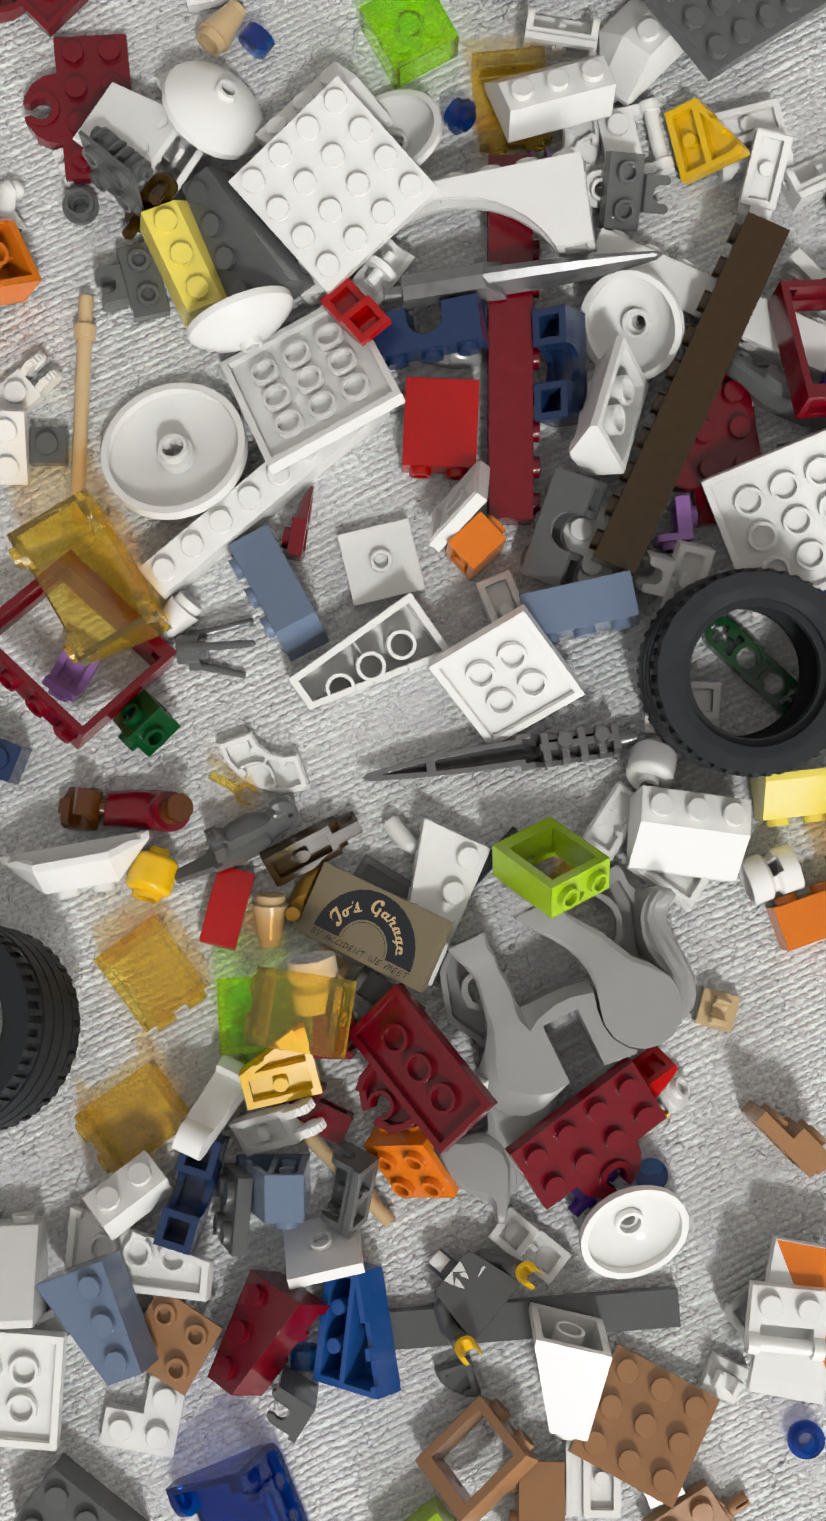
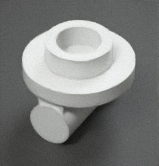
M676 1071L671 1081L659 1095L665 1110L671 1112L687 1104L690 1095L688 1081Z

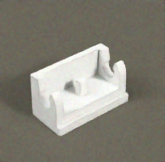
M529 6L522 54L563 61L585 56H595L601 17H593L592 23L535 15L536 7Z
M826 152L793 168L785 169L781 190L792 212L826 197Z

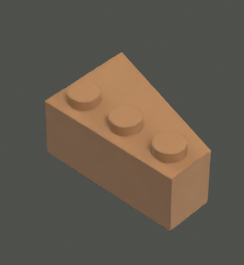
M539 1461L510 1490V1493H515V1510H509V1521H565V1462Z

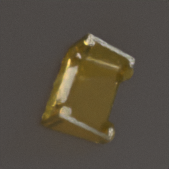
M86 488L7 534L13 546L8 550L13 561L19 569L27 567L34 574L67 632L65 634L67 642L62 644L73 664L79 662L84 667L159 637L173 629L110 518Z

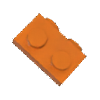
M375 1125L364 1144V1148L367 1152L380 1158L378 1168L391 1185L394 1193L402 1198H454L459 1190L458 1186L434 1152V1146L417 1125L411 1129L388 1133L387 1130L378 1128Z

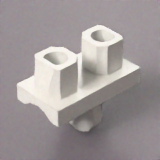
M389 239L364 263L352 281L365 296L369 295L380 307L385 301L383 288L395 287L401 280V275H404L414 263L415 257L401 249L392 239Z

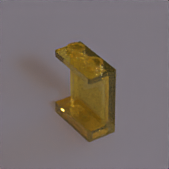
M545 46L472 53L470 71L479 153L504 155L510 150L524 149L527 152L533 149V152H538L545 149V147L551 146L553 131L508 143L484 89L485 82L545 67Z
M159 913L152 915L93 959L146 1032L153 1027H156L159 1032L178 1019L173 1012L186 1004L189 1010L207 997L204 989L211 985L207 979H203L167 930L166 926L168 924Z
M258 966L257 973L253 976L250 984V993L253 997L251 1010L244 1021L245 1044L328 1058H345L357 981Z
M152 1059L74 1116L77 1121L75 1127L81 1138L87 1143L91 1141L99 1152L97 1159L102 1168L107 1173H115L144 1150L150 1154L175 1136L190 1110L156 1061Z

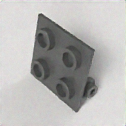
M95 126L90 132V137L80 130L78 134L83 146L82 155L88 162L91 171L89 177L93 184L100 191L105 192L107 190L127 213L133 211L140 217L141 212L145 210L137 184L142 180L146 182L152 177L154 170L151 168L150 161L137 151L135 152L131 146H127L124 140L120 139L107 127Z

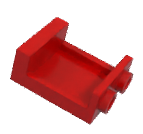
M406 377L402 472L409 473V477L416 479L431 478V474H446V479L460 480L476 463L480 380Z

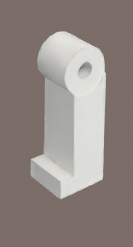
M223 1054L217 1063L214 1075L193 1105L187 1118L180 1125L173 1140V1149L198 1161L205 1156L244 1099L239 1079V1070L246 1064Z

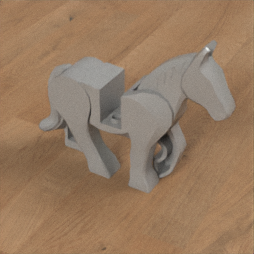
M613 864L610 866L609 888L594 896L610 908L614 917V934L612 939L600 930L568 914L566 911L551 919L538 908L532 906L513 915L514 919L533 932L545 936L567 949L577 958L587 976L561 982L518 1003L497 964L493 951L489 947L484 930L457 943L450 944L447 947V953L440 967L441 987L447 1020L478 1043V1076L489 1080L488 1091L498 1103L486 1114L487 1127L485 1129L466 1133L445 1153L439 1154L435 1148L433 1150L459 1187L467 1193L492 1204L496 1224L505 1223L510 1196L525 1180L505 1148L556 1110V1096L570 1082L543 1026L550 1024L551 1028L562 1025L572 1019L570 1013L574 1011L596 1057L606 1065L637 1054L638 1048L647 1049L661 1045L674 1035L679 1024L695 1006V976L668 924L667 910L670 903L675 899L676 894L672 889L661 886L648 887L637 891L628 883L624 872L618 865ZM472 979L475 980L481 1003L472 1000L469 995L468 983Z

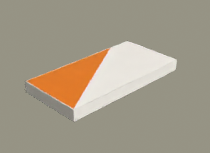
M773 1235L764 1282L826 1288V1245ZM761 1324L760 1335L809 1340L810 1329ZM760 1351L758 1355L751 1354L746 1388L750 1392L824 1405L826 1395V1357L824 1361L810 1360V1357L806 1355Z

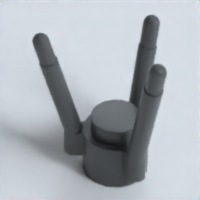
M248 618L202 630H189L188 635H177L176 658L178 664H189L190 671L203 670L239 678L246 677L244 671L204 663L203 660H209L210 650L254 647L256 645L254 640L209 642L208 638L204 637L253 625V619Z

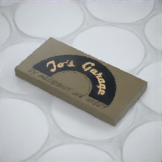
M324 862L295 930L418 992H425L455 922L332 863Z

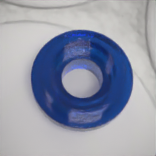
M458 97L449 104L443 121L452 134L459 135L471 129L476 120L475 103L470 99L463 100Z
M803 1419L796 1421L787 1432V1445L798 1458L813 1459L822 1452L825 1446V1436L822 1429L811 1420ZM803 1433L811 1434V1438L807 1443L799 1442V1437Z

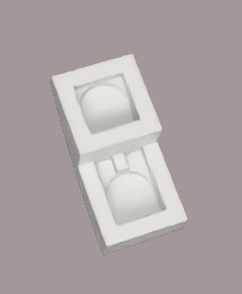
M513 1207L509 1208L505 1223L497 1224L488 1236L508 1254L522 1261L533 1262L543 1271V1275H540L538 1272L534 1273L548 1285L553 1283L573 1256V1253Z

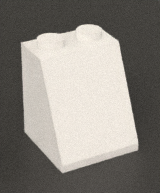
M24 1211L13 1213L12 1218H0V1329L33 1328L49 1307L35 1287L36 1284L48 1277L47 1218L35 1217V1212Z
M530 1302L528 1310L549 1432L564 1440L578 1439L588 1441L612 1360L603 1319Z

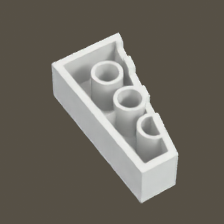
M410 592L287 680L307 708L311 710L428 664L430 659L449 649V646Z

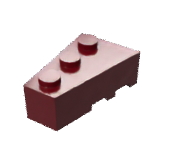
M250 1269L207 1377L230 1395L262 1396L288 1363L289 1359L287 1356L298 1342H304L310 1334L308 1328L318 1315H324L330 1306L303 1287L290 1290L287 1276L281 1272Z

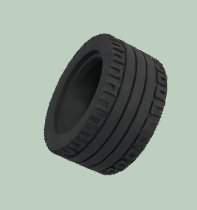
M756 567L735 569L705 577L687 585L683 590L675 593L672 599H668L662 609L657 611L656 618L651 620L650 627L644 634L645 640L644 643L640 644L641 652L637 658L639 669H636L639 681L637 682V688H640L641 694H639V698L643 702L644 713L648 714L649 723L654 726L657 735H661L662 741L670 745L683 758L699 766L742 777L780 775L785 771L795 770L798 768V765H805L809 763L811 758L821 755L820 751L826 749V596L823 594L824 592L820 588L813 587V583L802 580L798 575L791 576L787 571ZM736 609L757 612L778 624L791 640L796 651L799 666L797 689L792 702L783 715L763 730L740 736H734L721 730L704 715L694 698L690 682L691 658L701 635L719 617Z
M0 926V1002L3 1018L0 1037V1130H5L8 1127L19 1125L20 1121L30 1119L33 1114H37L41 1110L42 1106H46L53 1096H56L58 1089L66 1081V1077L72 1068L73 1060L76 1057L81 1018L76 989L72 985V979L67 973L66 967L61 965L59 957L54 955L49 947L43 946V942L39 939H34L32 935Z

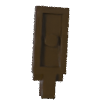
M349 811L336 818L331 816L326 818V820L323 819L260 852L259 855L277 887H280L342 854V849L349 844L347 840L362 833L363 830L354 812Z

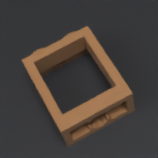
M479 1395L415 1459L458 1521H480L540 1461L532 1451L535 1447L533 1441L522 1429L518 1428L516 1430L508 1420L511 1417V1413L497 1398L491 1400ZM485 1417L513 1453V1456L471 1497L443 1458Z

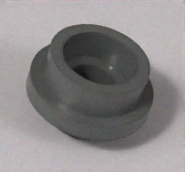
M86 188L70 190L62 203L66 218L76 225H87L93 222L98 216L100 209L97 197ZM85 203L88 205L86 211L82 213L76 212V207L79 204Z

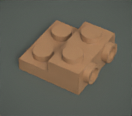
M750 1100L740 1110L807 1176L811 1177L814 1173L820 1174L826 1170V1149L823 1147L826 1139L812 1125H808L803 1119H800L797 1123L788 1116L783 1118L765 1102L758 1106Z

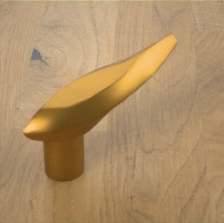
M323 864L306 872L294 888L289 899V907L285 913L286 918L291 924L301 917Z

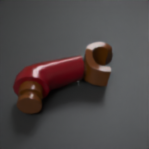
M70 787L65 796L60 798L58 813L61 814V825L66 829L76 831L98 830L100 817H103V826L139 828L167 833L175 832L182 829L188 823L193 812L191 799L183 793L162 790L107 791L106 799H102L103 789L96 787Z

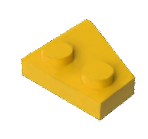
M695 97L664 113L682 183L689 185L750 156L749 149L702 100Z
M306 1021L298 1023L239 1070V1079L248 1111L323 1093L316 1060L313 1058V1049Z

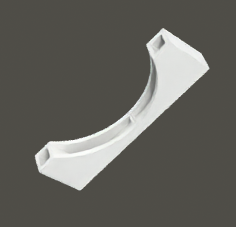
M567 149L558 151L548 158H522L514 165L504 167L487 165L480 168L479 172L469 174L462 172L448 173L443 176V179L432 181L438 187L439 193L405 224L407 225L414 220L442 211L457 209L490 211L517 220L531 228L552 247L559 258L597 252L582 151L574 152ZM298 261L297 265L303 273L309 274L315 283L314 286L301 294V297L309 306L321 305L320 299L327 292ZM358 269L349 277L351 280L354 278Z

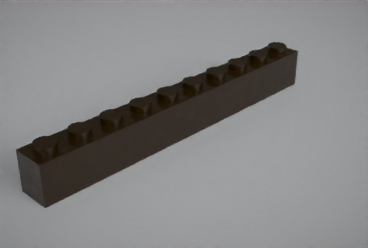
M748 212L743 223L737 221L734 223L726 243L732 245L727 258L720 255L711 277L717 279L711 292L705 289L695 310L702 313L696 326L689 324L682 340V346L686 347L681 360L674 357L665 376V379L671 381L666 394L658 392L650 410V413L656 415L650 428L643 426L634 447L640 449L635 462L628 460L625 472L620 476L619 481L625 483L620 496L612 494L604 512V515L610 517L604 530L597 528L589 545V549L594 551L591 561L618 573L630 570L631 576L635 575L790 232L789 229L751 212Z

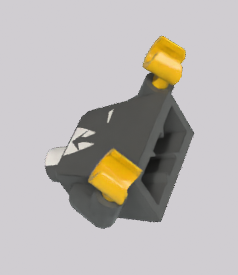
M440 1248L428 1262L427 1266L443 1280L434 1291L436 1299L433 1304V1310L439 1331L465 1366L469 1365L465 1358V1353L468 1350L476 1349L479 1355L482 1354V1350L475 1340L520 1287L521 1283L529 1290L535 1289V1286L528 1281V1276L532 1272H538L540 1275H543V1271L533 1262L522 1261L506 1252L482 1248L474 1253L468 1250L459 1262L455 1261L447 1252Z

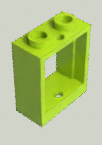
M551 816L492 845L493 875L551 919L609 888L610 857ZM557 855L574 869L552 880L534 867V865Z

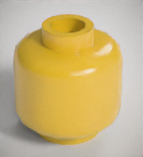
M149 846L148 851H141L129 868L126 878V885L132 890L131 895L133 897L150 903H160L161 899L168 898L172 894L176 881L175 874L179 865L174 859L170 858L171 852L158 846Z

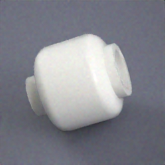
M648 738L637 742L630 750L626 769L628 782L636 789L643 785L669 788L673 783L677 764L675 750L659 738Z

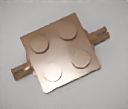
M702 1479L685 1490L684 1495L677 1497L673 1508L664 1504L641 1521H735L733 1516L752 1504L743 1490L723 1502L721 1498L712 1492L705 1479Z

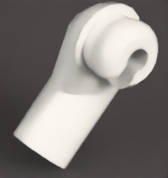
M5 180L0 184V219L10 218L14 220L20 234H23L26 226L15 208L16 201L22 200L25 190L22 183L18 180Z
M397 815L389 818L384 823L383 828L400 849L415 856V852L418 850L419 838L416 839Z

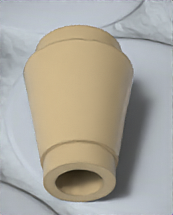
M229 0L227 4L199 25V32L196 38L206 52L213 56H219L221 52L225 53L228 51L244 18L247 16L244 7L236 0Z
M259 892L256 894V901L252 903L259 946L263 948L280 947L286 922L285 913L289 907V903L286 902V894L281 892Z

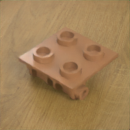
M155 1295L144 1314V1318L159 1359L146 1371L185 1396L224 1328L185 1303L187 1299Z

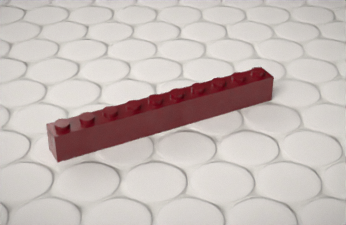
M489 155L487 165H499L501 167L514 165L518 160L533 157V155ZM487 211V262L500 261L505 265L539 260L540 243L539 240H533V230L507 216ZM540 289L508 294L505 300L487 301V328L490 346L487 347V465L490 467L487 518L492 515L502 525H531L533 515H536L540 510V493H533V479H539L540 456H533V442H539L540 423L533 420V370H539L540 350L533 348L532 327L533 298H539Z

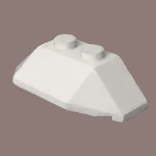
M630 0L599 30L600 56H604L616 81L614 98L624 106H630L684 52L643 0Z
M145 830L0 857L1 864L42 893H56L57 900L79 896L78 889L93 886L94 893L116 889L115 882L126 880L130 866L141 851L147 850L154 840L155 834L154 830Z

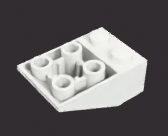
M114 82L111 83L78 130V132L82 130L90 137V132L95 126L109 128L120 139L124 140L127 146H131L135 152L137 151L150 161L151 168L154 170L153 175L160 171L170 174L178 184V191L204 154V152L190 144L176 130L166 114L164 105ZM77 132L73 137V140L82 146L79 134ZM142 180L137 184L140 191L143 190L149 180L146 182Z

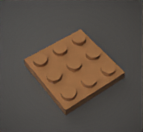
M616 1344L611 1353V1364L588 1441L574 1439L571 1441L568 1451L673 1508L720 1399Z

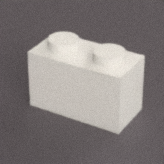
M144 1150L82 1199L113 1241L171 1196L173 1190L166 1176Z

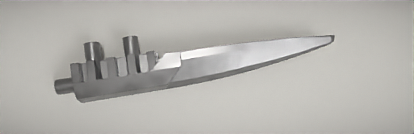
M658 251L608 253L505 265L500 261L481 262L401 275L402 286L383 288L385 303L404 301V308L407 311H413L416 307H419L421 311L429 310L428 308L435 304H438L439 308H441L440 300L477 293L482 301H499L507 299L506 295L569 284L636 267L657 260L663 254Z
M602 723L595 724L593 728L584 729V726L568 732H566V729L549 735L547 732L540 734L515 735L516 740L474 746L407 761L367 773L362 779L367 781L414 779L520 766L522 771L621 756L622 747L635 745L638 742L636 730L619 732L618 723L603 726Z

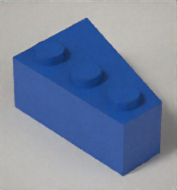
M364 1262L365 1273L324 1282L322 1301L328 1304L330 1308L324 1315H320L313 1380L378 1400L401 1391L383 1268L379 1265Z

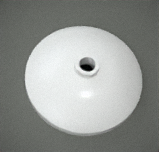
M204 61L182 62L169 72L162 86L163 105L173 126L190 144L206 154L226 160L245 158L257 149L260 143L255 134L265 126L264 118L257 99L240 78L219 65Z
M411 89L393 90L375 96V99L393 120L394 124L387 131L414 162L421 166L433 153L441 139L443 118L438 105L427 94Z
M625 269L604 276L587 293L581 307V312L585 313L586 352L595 365L617 336L625 337L646 380L661 374L671 365L674 357H677L682 347L685 322L677 296L662 279L644 270ZM638 315H641L645 319L644 327L639 325L637 320Z
M273 285L257 287L234 294L213 304L195 317L187 328V336L191 344L203 350L232 353L241 350L243 353L253 352L261 348L263 341L271 337L280 328L291 312L294 299L288 288Z
M654 1185L626 1187L602 1199L589 1212L579 1233L580 1251L587 1265L600 1275L615 1279L640 1277L659 1269L679 1252L689 1232V1215L680 1198L666 1188Z

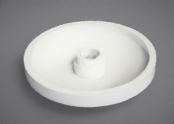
M185 382L156 386L140 393L127 402L111 420L101 445L102 471L113 493L130 510L140 515L160 520H176L191 517L219 503L239 481L248 457L246 429L232 403L222 394L209 387Z

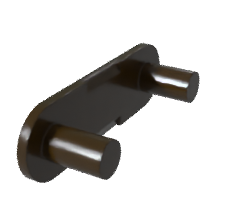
M162 171L156 172L143 188L140 196L144 210L167 203L176 195L178 184L170 174ZM133 211L125 213L127 225L122 230V235L127 240H132L137 232H140V217Z

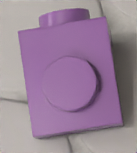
M690 495L675 496L669 503L672 533L656 535L652 540V548L662 547L663 553H673L677 539L691 542L694 539L693 527L698 525V512L696 505H691Z
M69 641L50 674L44 677L42 684L49 688L48 693L54 698L63 702H68V700L74 702L82 697L103 659L76 643Z

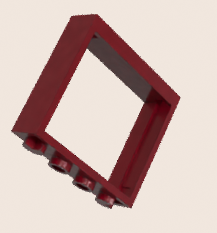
M793 278V280L780 281L768 301V307L795 418L826 417V383H812L795 314L797 311L826 310V278L816 280Z
M69 551L0 607V635L64 584L141 656L150 667L83 726L1 648L0 682L6 689L12 692L16 691L25 699L26 706L35 716L39 718L44 717L53 726L54 733L61 741L66 744L71 743L79 750L116 717L123 707L129 704L143 689L146 690L171 668L177 651L79 558Z

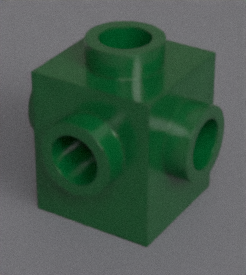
M145 689L129 704L124 706L121 712L113 719L114 723L122 731L118 738L131 751L134 752L139 748L148 757L164 745L181 727L170 712Z

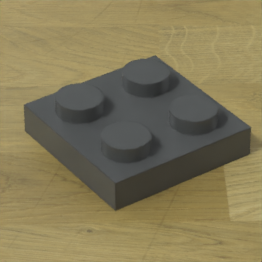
M224 1163L223 1174H218L216 1182L217 1197H221L220 1212L214 1213L213 1232L214 1235H218L221 1244H223L232 1257H247L253 1178L237 1163Z

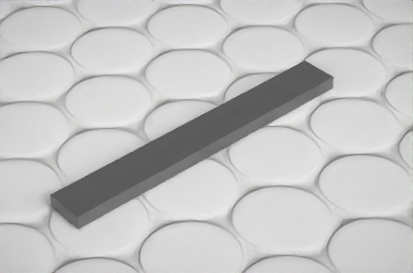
M674 1285L509 1299L475 1341L477 1343L533 1339L528 1310L530 1302L603 1319L606 1333L681 1327L678 1289ZM433 1305L389 1309L395 1350L450 1346L439 1331Z

